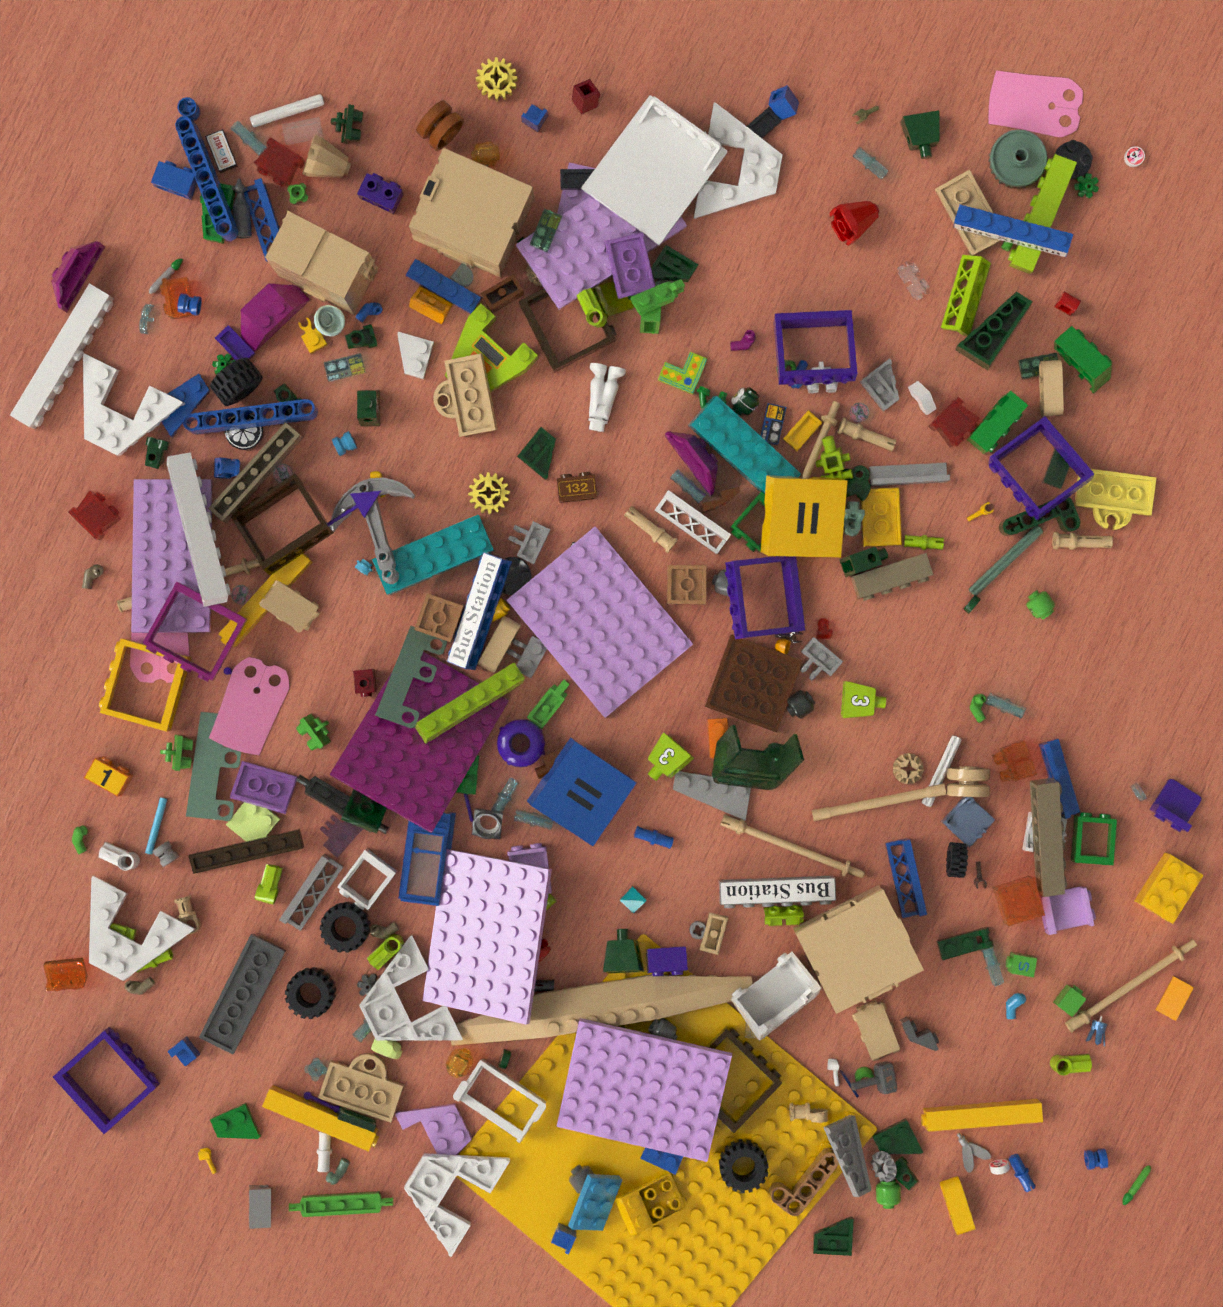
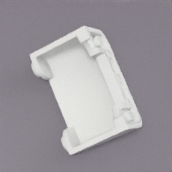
M793 952L788 955L787 953L782 954L777 959L776 967L747 989L742 990L740 987L732 994L731 1001L759 1041L811 1002L820 993V985Z

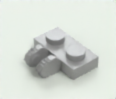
M534 521L529 531L515 525L513 529L518 533L526 535L523 542L514 536H509L508 540L521 546L517 557L535 564L551 530Z
M534 636L531 637L528 645L513 639L514 645L525 650L522 656L511 649H508L506 653L519 659L516 666L520 672L532 678L547 648Z
M813 637L801 651L809 659L801 667L800 671L802 673L806 672L812 662H814L818 667L810 674L809 679L812 681L821 670L832 676L843 661Z

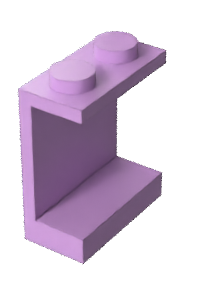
M1079 886L1065 889V894L1048 897L1037 895L1044 930L1048 935L1057 934L1056 931L1082 925L1095 926L1093 920H1096L1094 909H1091L1090 906L1092 896L1086 887Z

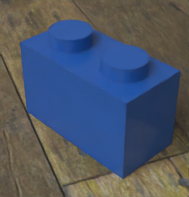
M158 161L151 181L154 187L191 200L197 185L192 169L186 167L180 169L170 161H165V163Z

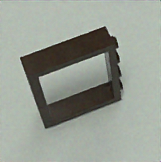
M542 289L519 301V306L554 373L615 342L614 336L617 334L613 325L609 326L606 322L602 329L607 338L558 362L530 308L531 305L549 296L545 289ZM594 291L595 296H596L597 300L599 301V298H598L596 292ZM597 313V314H595V316H596L597 320L599 321V320H600V314Z
M296 474L285 478L277 486L269 488L265 494L254 498L250 504L238 509L239 511L231 516L259 564L268 575H272L334 533ZM299 489L320 524L266 559L245 524Z
M725 1026L706 1047L715 1049L728 1037L773 1081L736 1121L720 1106L718 1118L735 1133L782 1084L780 1079L782 1075L775 1068L771 1070L766 1065L768 1061L761 1054L757 1056L753 1052L754 1048L747 1041L742 1042L738 1038L740 1034L732 1027L729 1029Z

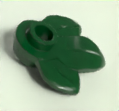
M859 465L852 469V479H844L847 480L846 498L856 494L861 501H864L871 489L868 482L870 473L865 466ZM858 472H863V476L861 478H857L856 475Z

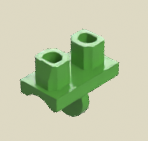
M312 713L300 720L301 723L296 727L300 735L303 736L308 733L312 738L307 742L310 750L320 749L331 742L327 736L329 731L326 728L330 723L328 720L322 723L320 718L315 719Z
M175 735L174 750H172V743L167 742L166 749L160 750V754H166L165 762H171V755H173L172 769L174 771L191 768V757L181 756L182 749L192 750L193 740L183 738L182 735Z

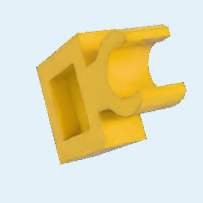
M306 318L308 321L307 327H303L300 322H298V325L306 333L301 338L310 354L327 346L323 335L316 328L312 329L311 320Z

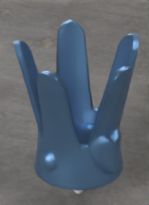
M1101 1016L1100 1021L1093 1020L1086 1041L1092 1038L1096 1030V1045L1101 1044L1103 1036L1105 1047V1030L1108 1024L1101 1022Z

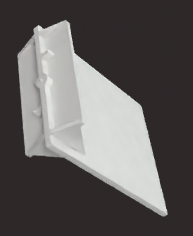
M650 95L581 189L660 245L725 157L727 150L719 142L707 135L706 131L703 132L658 98Z

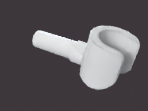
M828 1059L827 1070H833L835 1086H839L838 1061L836 1059Z

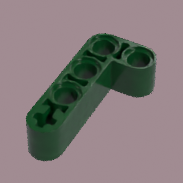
M1068 497L1064 500L1066 503L1065 510H1061L1059 505L1049 511L1047 518L1042 516L1036 520L1034 516H1029L1031 518L1029 525L1023 522L1024 515H1028L1024 511L1001 521L999 531L1004 536H1011L1056 518L1062 531L1072 532L1079 528L1081 522L1073 501ZM1046 502V503H1044V504H1042V505H1039V506H1037V507H1038L1039 509H1041L1043 506H1045V505L1048 504L1049 502ZM1067 518L1072 519V521H1073V527H1072V528L1067 527V525H1066V520H1067ZM1017 522L1018 526H1015L1008 530L1006 529V526L1008 524H1013Z

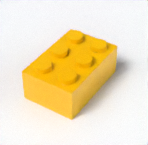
M1164 853L1134 901L1165 921L1174 924L1204 875L1173 855Z

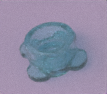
M314 1058L310 1065L305 1066L304 1071L309 1073L313 1081H318L322 1074L327 1073V1067L324 1066L319 1058Z

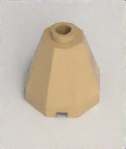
M314 135L302 174L309 177L342 178L344 174H348L351 163H348L349 158L323 137Z

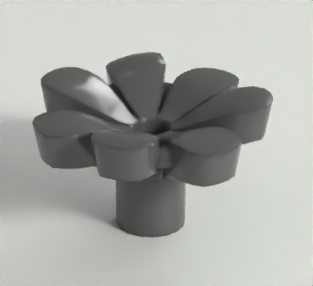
M367 974L362 975V981L357 983V987L361 988L359 991L361 996L368 994L377 982L376 974H371L369 978Z

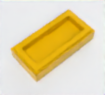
M808 410L783 440L797 452L823 422Z

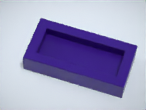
M229 325L215 337L235 360L245 357L251 359L256 354Z

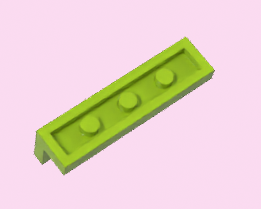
M962 255L941 325L942 329L957 331L965 336L970 334L991 265L982 256ZM967 261H974L972 268L966 271ZM964 279H967V286L961 289V282ZM961 296V304L955 307V301ZM956 315L955 326L948 325L950 318Z

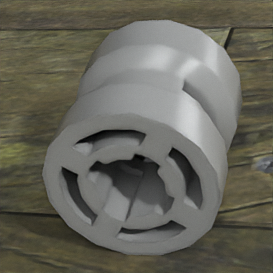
M169 841L152 851L156 857H159L162 867H165L179 857L177 852L172 850V845Z

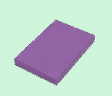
M643 232L605 241L618 299L633 296L655 287Z
M242 761L230 798L286 814L298 777Z

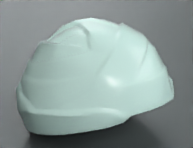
M325 305L316 311L314 324L321 334L336 336L344 329L345 317L337 307Z

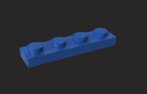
M417 259L413 261L406 273V277L469 314L477 308L482 299L480 296Z

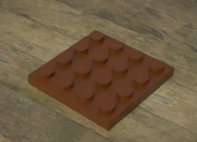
M730 635L704 707L777 733L788 704L787 699L791 696L803 660L742 638L735 639L734 635Z

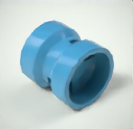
M350 431L345 432L341 439L339 437L332 439L339 456L346 454V449L352 451L357 449Z

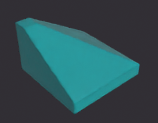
M632 886L620 901L632 913H635L647 899Z

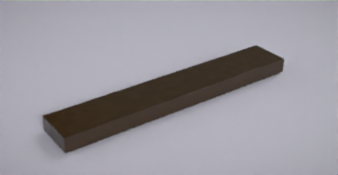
M300 829L201 851L188 856L193 874L303 849L304 843Z

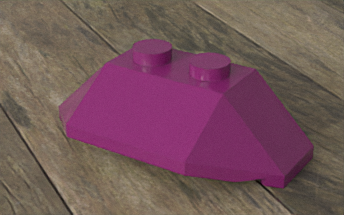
M95 241L70 248L63 255V262L60 267L56 268L53 272L51 282L58 308L66 313L105 249L103 244Z
M268 283L241 309V338L256 352L303 308L310 299L297 285Z
M666 432L664 435L711 497L714 494L716 484L717 458L712 452L709 454L706 451L705 447L707 445L701 437L697 439L695 435Z

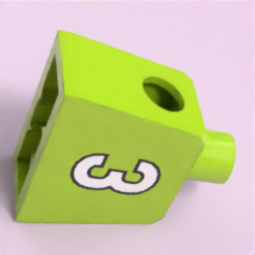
M843 681L841 718L873 716L875 708L886 707V697L876 696V688Z
M663 733L648 757V760L654 764L648 775L655 781L663 773L667 777L672 778L689 764L694 757L668 734Z

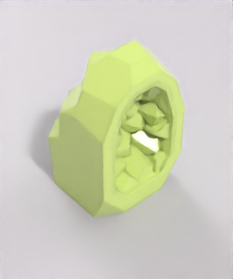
M374 1039L371 1050L393 1059L400 1058L403 1052L400 1043L393 1040L376 1041Z

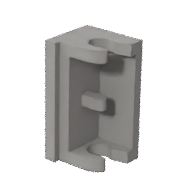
M249 1185V1229L271 1228V1188H269V1185Z

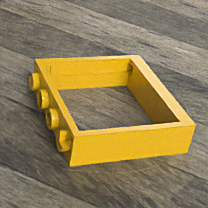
M120 638V642L118 641L115 645V660H112L110 663V677L105 681L104 689L106 692L99 702L100 713L162 731H171L187 671L180 668L182 665L180 663L176 667L161 723L110 709L126 648L131 647L152 653L145 649L146 645L143 643ZM157 651L156 655L164 656ZM178 654V655H180V656H182V657H184V658H186V659H188V660L191 661V657L186 656V655H182V654Z

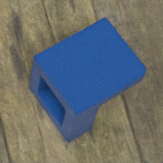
M788 85L771 92L769 106L780 120L797 114L799 101Z
M532 104L526 114H522V122L539 132L548 117V110L544 108L542 111Z
M187 1036L168 1051L171 1057L176 1055L184 1066H187L200 1055V1052Z
M558 1223L551 1243L564 1248L565 1253L569 1255L576 1239V1230Z

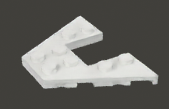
M714 103L708 135L721 145L744 149L738 186L707 180L698 192L694 219L774 195L781 167L782 154L717 103Z
M84 353L85 440L115 455L121 456L130 446L136 444L142 436L150 433L161 421L170 417L171 413L185 404L149 386L134 420L104 406L120 370Z
M92 876L89 963L124 981L185 936L195 931V928L163 911L159 912L142 945L110 929L128 893L96 876Z
M412 935L359 1006L376 1041L463 1040L447 1006H442L411 1022L394 987L429 970Z
M424 1153L404 1185V1189L411 1196L413 1203L419 1208L425 1217V1221L431 1230L435 1232L438 1240L446 1248L450 1257H452L471 1226V1222L439 1205L447 1190L458 1175L491 1193L509 1164L510 1158Z

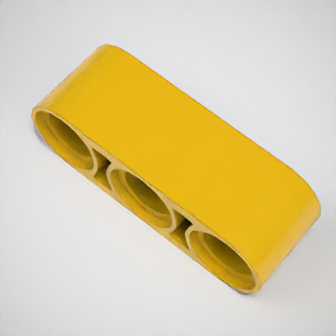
M956 1176L940 1181V1187L956 1234L960 1235L976 1230L959 1177Z

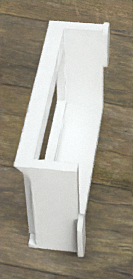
M484 1059L479 1061L468 1080L462 1081L453 1094L454 1100L464 1102L517 1138L516 1141L519 1143L523 1141L532 1124L539 1120L546 1109L547 1102ZM483 1068L538 1104L523 1131L467 1094Z

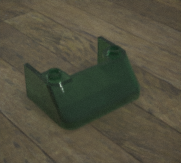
M732 725L716 743L712 768L714 783L762 790L776 789L804 761L798 735L793 734L785 744L771 743L764 751L746 749L741 747L736 725Z

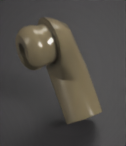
M96 564L85 570L82 588L92 589L93 580L104 572L101 565Z
M395 922L387 927L373 924L369 931L373 937L387 939L398 931L399 927Z
M148 977L142 983L130 980L125 983V989L131 994L142 995L155 985V982L151 977Z

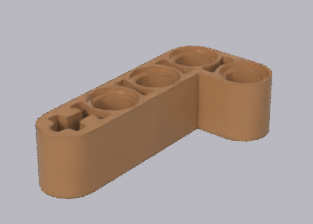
M823 1149L792 1190L781 1182L773 1183L769 1188L772 1201L792 1216L800 1215L838 1166L839 1162L833 1149ZM832 1156V1158H833L832 1161H830V1160H827V1161H826V1159H825L826 1157H829V1158H830V1157ZM815 1171H822V1175L820 1177H813V1173ZM809 1186L810 1191L808 1193H802V1187ZM780 1189L784 1191L781 1196H774V1192L776 1190ZM797 1201L799 1205L796 1208H790V1203Z

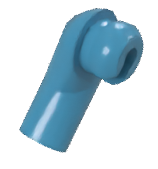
M1016 993L1006 1001V1019H1016V1008L1026 1002L1024 994Z

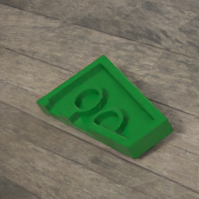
M220 183L229 208L232 211L235 191L232 190L233 186ZM216 193L212 194L211 199L216 196ZM201 194L203 239L224 244L225 239L217 234ZM220 210L217 216H220L223 210Z

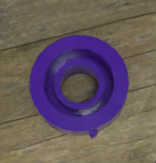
M516 719L499 728L501 731L497 738V749L502 759L508 765L527 767L538 761L542 755L545 756L544 734L532 721ZM524 734L529 738L530 747L527 751L518 752L513 748L512 740L515 735Z

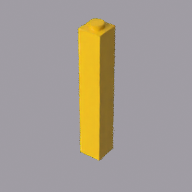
M304 553L273 573L239 610L237 614L248 620L233 647H237L267 614L268 611L261 607L259 603L262 599H265V595L270 588H273V583L280 581L291 587L313 563ZM232 620L219 633L222 637L220 640L225 645L238 624Z
M274 1085L270 1087L262 1107L368 1152L371 1146H376L379 1136L376 1135L377 1128L341 1113H335L332 1109L306 1100Z
M1038 1099L923 1108L924 1114H921L922 1126H925L928 1132L1043 1122L1042 1103Z

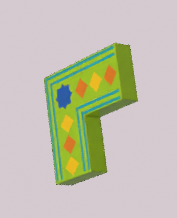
M690 352L683 369L665 362L658 381L693 395L707 358Z

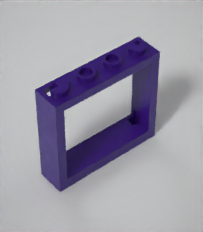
M852 310L775 313L774 335L778 385H812L814 383L828 385L833 382L846 384L847 382L856 381L857 362ZM846 326L850 368L785 371L782 329Z
M1046 417L1040 419L991 455L988 462L991 471L1001 477L1003 485L1013 491L1014 498L1019 503L1022 502L1026 507L1025 510L1028 515L1034 516L1036 520L1089 483L1094 476L1093 471ZM1039 432L1046 437L1081 478L1041 509L1037 507L1000 463L1003 458Z
M774 556L725 563V575L728 580L727 593L731 604L729 611L733 620L732 630H734L735 639L805 631L796 556ZM781 562L789 627L748 632L740 566Z
M110 1027L105 1029L53 1076L54 1080L103 1134L110 1130L160 1084L155 1074L146 1069L144 1061L139 1057L137 1058L132 1053V1048L127 1043L124 1044L120 1040L118 1032L115 1033ZM103 1039L148 1087L112 1120L103 1113L68 1074V1071Z

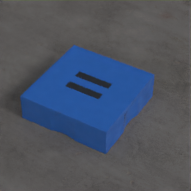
M570 737L555 759L552 768L541 779L527 802L591 846H594L637 783L631 777L605 762Z

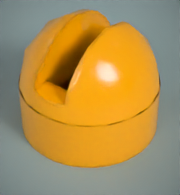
M787 639L777 640L775 644L776 651L787 655L791 641Z

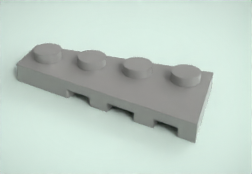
M679 771L675 775L673 790L746 821L751 782Z
M848 1115L823 1127L853 1197H860L872 1191L855 1115Z

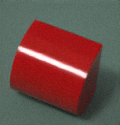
M1064 291L1057 300L1055 308L1071 316L1079 307L1081 300Z

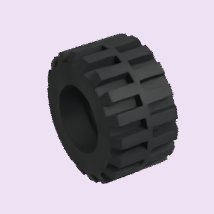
M245 357L232 362L222 369L212 380L210 388L224 406H230L251 394L259 386L263 376L250 359Z
M349 902L338 903L331 907L324 914L320 925L322 932L320 935L321 938H324L325 945L328 944L331 946V950L336 949L339 953L342 951L348 953L358 949L370 933L369 925L371 923L367 918V912L364 913L355 903L350 904ZM339 917H349L354 921L356 932L352 937L344 938L336 932L335 921Z
M316 967L311 969L305 968L297 972L288 982L287 989L285 990V995H287L285 1001L289 1003L288 1008L295 1011L293 1014L296 1016L299 1014L301 1015L300 1018L303 1019L309 1017V1019L318 1018L323 1013L325 1014L333 1004L336 997L335 982L329 978L330 975L328 973L327 975L323 973L324 970H317ZM304 983H313L320 989L321 999L317 1003H308L302 998L300 988Z
M738 1139L739 1142L735 1143V1141H732L731 1145H726L725 1151L721 1152L719 1169L723 1181H725L728 1187L731 1186L733 1191L737 1192V1190H740V1193H745V1190H748L750 1193L753 1192V1188L759 1189L760 1183H765V1177H768L769 1166L763 1149L759 1148L757 1143L754 1142L753 1144L751 1140L743 1142V1139ZM749 1157L754 1160L755 1166L749 1174L739 1175L733 1171V1163L738 1158Z

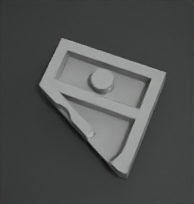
M890 358L860 381L883 412L899 400Z

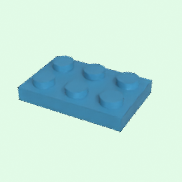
M587 1174L568 1226L572 1230L603 1231L622 1178L619 1175Z

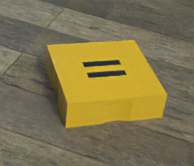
M766 475L765 519L762 527L761 553L768 556L841 558L847 480L826 477L802 479L793 476Z

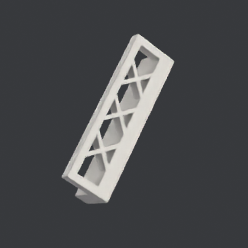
M669 490L655 509L657 513L715 554H718L731 536L730 533ZM666 500L673 504L674 513L666 514L661 510ZM677 514H687L690 524H680ZM701 524L704 526L705 535L697 536L694 534L693 525ZM716 535L722 539L717 548L709 544L708 536Z

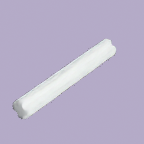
M318 94L250 117V121L253 127H258L323 106L324 100L322 95Z
M957 736L951 737L929 786L942 784L947 774V768L950 767L962 741L961 738ZM936 797L923 798L922 804L931 807Z

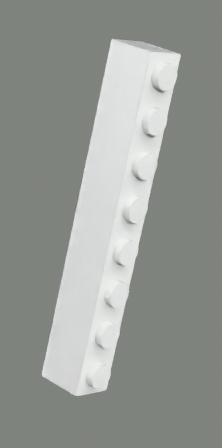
M89 283L10 416L33 429H36V427L43 423L45 412L52 408L54 404L53 399L56 394L62 391L65 379L69 378L73 373V366L76 361L82 358L85 346L91 343L93 339L92 334L95 329L102 325L103 316L111 310L114 298Z
M191 452L168 456L167 467L203 606L225 603L228 600V595H231L228 583L225 584L223 577H226L225 568L223 565L220 566L219 563L221 554L219 547L216 548L214 544L216 534L209 525V523H212L211 515L205 509L207 501L205 494H201V478L196 475L195 470H198L196 459H192Z

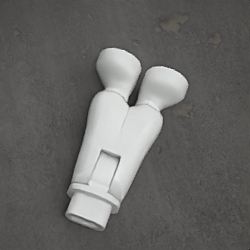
M590 363V370L595 376L590 384L589 430L604 432L605 424H608L613 402L619 388L617 379L625 375L626 369L610 366L608 369V379L605 382L604 376L607 366L599 363Z

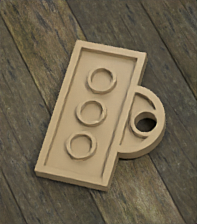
M483 353L444 361L448 380L439 384L434 392V405L437 411L447 418H456L459 437L498 430ZM442 395H445L448 398V404L446 406H443L440 403V397Z
M364 1053L357 1056L350 1066L331 1060L318 1098L391 1123L404 1084L386 1079L387 1068L384 1061L375 1054ZM368 1059L374 1060L376 1063L375 1068H367L365 1061Z

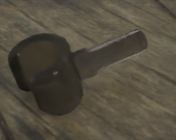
M800 631L791 634H775V637L790 639L792 643L803 642L796 639V635H803Z
M979 861L976 862L977 877L974 879V885L978 889V883L983 881V887L986 889L987 882L982 878L981 862Z

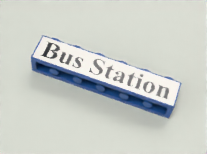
M960 204L954 221V228L1063 257L1067 256L1073 238L1072 233Z
M483 552L479 560L477 573L473 578L471 591L467 596L465 609L461 614L459 627L454 635L453 645L448 653L447 662L464 669L476 670L512 561Z

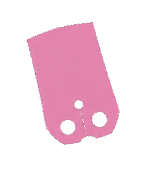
M996 71L989 98V124L1055 137H1064L1073 133L1078 128L1080 121L1078 107L1083 101V90L1069 78ZM1067 89L1073 90L1075 93L1074 100L1066 101L1063 98L1064 91ZM1049 103H1054L1056 107L1051 110L1048 105ZM1063 115L1069 116L1071 118L1070 126L1062 127L1059 123L1060 117Z
M132 633L131 640L143 643L148 633ZM157 633L153 640L154 642L175 653L189 656L188 633ZM131 648L130 667L140 682L154 683L158 679L165 680L166 683L173 681L174 674H170L167 671V666L171 662L163 659V656ZM146 662L153 666V671L148 675L143 674L141 671L142 664Z
M251 657L244 659L236 665L232 671L209 738L233 750L260 755L272 724L289 690V679L286 670L275 665L266 667L262 660ZM250 665L254 666L257 671L256 675L251 678L247 677L244 673L245 668ZM276 674L280 676L281 682L278 686H271L269 684L271 675ZM259 686L260 693L255 694L253 689Z

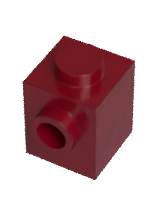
M591 79L573 86L572 102L581 114L598 107L600 92Z
M375 669L353 671L355 694L360 693V697L372 696V692H377Z

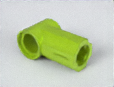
M589 288L579 292L576 296L586 315L587 322L596 328L603 327L607 322V315L603 312L593 289ZM599 313L600 320L594 323L593 316Z
M266 864L262 881L256 890L255 900L274 905L279 891L277 887L283 868Z
M398 934L389 936L367 957L369 963L379 970L403 947V938ZM395 940L398 943V948H392L389 945V941Z
M1057 1054L1051 1058L1050 1066L1055 1072L1065 1076L1069 1073L1090 1072L1092 1061L1089 1054L1068 1056ZM1064 1061L1063 1068L1058 1069L1059 1062Z

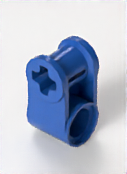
M215 458L214 478L231 479V477L238 476L240 471L239 459Z

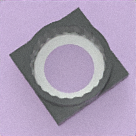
M475 808L472 835L483 839H500L503 812ZM484 815L491 816L497 821V825L493 829H485L480 824V818Z

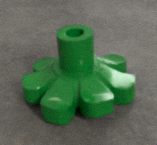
M1086 173L1084 177L1080 175L1077 178L1079 183L1074 184V189L1079 190L1077 193L1079 197L1085 195L1087 198H1091L1093 196L1092 192H1098L1099 187L1095 186L1099 182L1096 177L1092 178L1090 173Z
M222 354L218 355V361H213L212 364L213 367L217 368L214 371L217 375L222 369L236 360H232L230 354H226L225 358Z

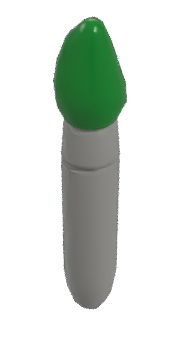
M177 259L172 262L171 267L151 285L149 289L150 294L155 293L180 268L183 259Z

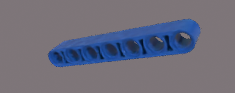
M181 116L176 120L175 127L214 228L223 239L233 241L238 236V228L199 128L189 117ZM209 176V179L204 182V179ZM216 193V196L211 199L212 194ZM223 210L222 214L217 216L218 212ZM227 227H230L229 231L227 233H224V230Z
M303 399L191 413L184 417L183 425L190 433L196 435L278 425L285 422L293 423L313 420L318 415V408L311 400ZM307 406H312V411L305 414L304 409ZM292 408L293 413L290 416H285L286 410ZM274 411L273 417L267 419V412ZM255 413L254 419L247 421L248 415ZM235 415V421L228 423L229 417ZM212 418H216V423L210 426V420ZM197 420V426L195 428H191V422Z

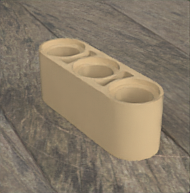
M1061 360L1040 361L1042 417L1061 416L1064 411Z
M504 616L483 652L478 665L495 673L521 625Z

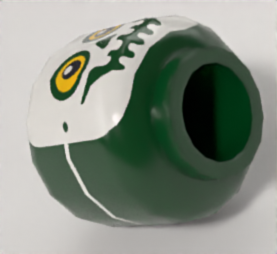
M751 387L740 388L731 399L734 406L732 408L733 411L740 416L742 414L751 415L760 404L759 394Z

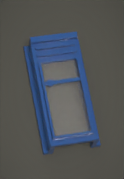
M443 813L432 833L408 821L398 899H401L400 901L434 906L440 905L447 849L452 848L456 813Z

